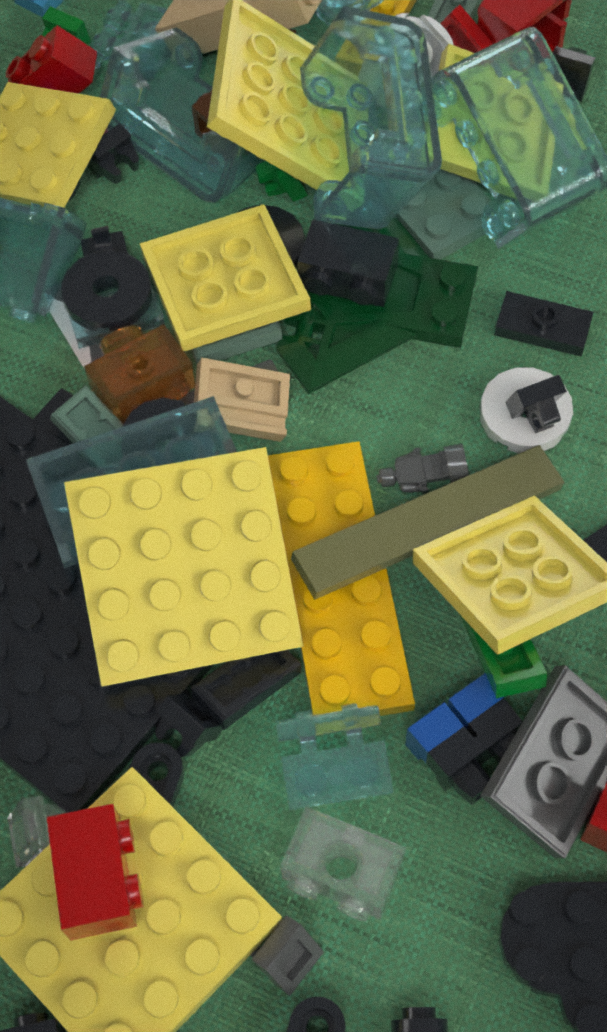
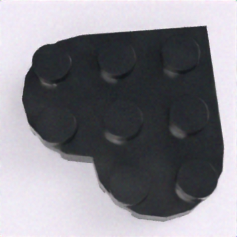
M550 882L531 886L527 890L516 894L500 925L498 943L504 965L507 969H511L518 981L530 987V991L533 993L557 998L563 1021L567 1026L570 1025L574 1032H607V882Z

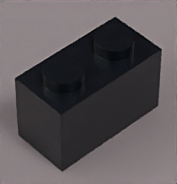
M313 219L298 259V275L305 289L313 294L345 298L360 305L371 304L385 307L398 266L399 238Z

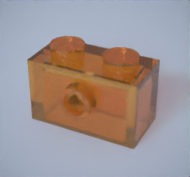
M164 324L84 366L90 390L122 424L125 423L131 411L146 401L159 398L180 400L189 390L195 388L192 362Z

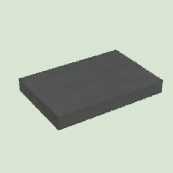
M566 665L555 666L547 679L546 687L541 689L480 797L554 858H566L607 782V702Z

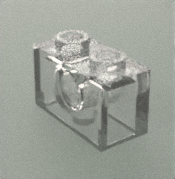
M305 807L280 865L282 879L289 881L287 888L302 897L317 900L320 894L339 902L337 909L352 918L367 921L370 915L381 920L403 865L406 847ZM344 857L354 863L356 871L347 879H336L327 872L326 867L331 860Z

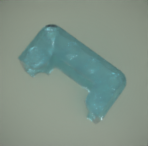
M343 6L300 67L302 89L307 99L320 108L343 112L349 172L342 181L327 180L317 188L313 198L315 220L382 229L404 209L441 168L442 157L427 41L420 27L413 21Z
M528 27L438 71L417 94L420 110L426 121L434 123L440 128L454 122L459 142L465 148H468L477 165V175L481 183L486 188H489L494 199L484 207V216L481 222L486 235L494 240L498 249L577 208L607 189V156L547 41L536 28Z

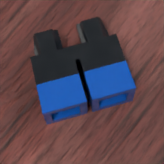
M484 673L449 698L448 705L445 702L407 728L405 745L418 760L422 758L434 772L444 791L453 787L458 794L473 805L482 798L480 795L490 780V777L481 765L492 757L498 763L501 761L521 726L522 720L504 697L496 699Z

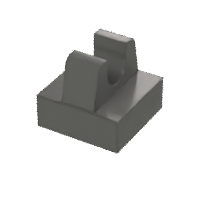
M286 915L262 947H258L251 954V960L277 988L291 996L324 951L301 924Z

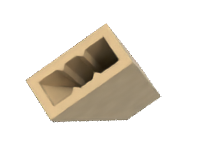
M173 0L155 27L173 61L218 50L224 6L229 0ZM322 0L242 1L285 28L291 29L308 24Z

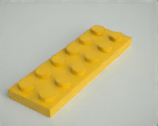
M360 441L268 455L303 641L301 653L314 726L319 727L414 711L415 701L387 569L380 570L314 600L291 560L293 551L375 516Z

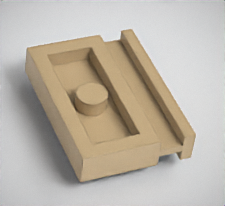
M201 357L196 369L193 405L195 412L192 426L281 442L287 435L285 419L288 416L290 374Z

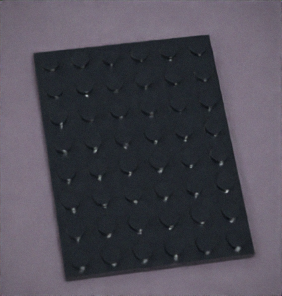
M0 396V762L63 813L88 809L131 761L137 751L152 737L161 719V716L156 711L168 695L191 692V687L198 683L213 665L101 686L64 482L108 474Z

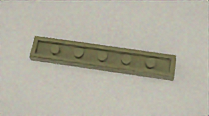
M538 445L293 551L291 560L312 597L316 600L412 557L413 549L534 495L538 499L561 490L565 482L541 446Z

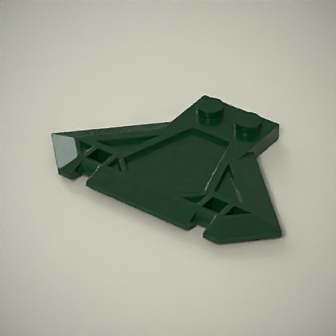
M366 180L362 182L361 200L351 209L330 198L317 204L314 214L315 220L399 238L398 266L385 307L371 304L360 305L349 299L331 295H316L306 290L310 297L311 310L284 319V324L296 327L294 336L282 335V339L277 343L276 351L308 395L411 339L461 348L478 266L430 258ZM313 332L323 334L322 340L312 338Z

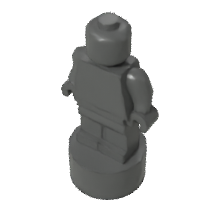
M463 444L444 446V451L426 456L420 454V448H415L412 452L395 459V470L391 467L380 469L379 475H376L377 482L381 483L382 487L394 486L396 481H398L402 492L414 493L421 491L426 494L429 492L428 487H426L427 483L450 480V483L469 476Z

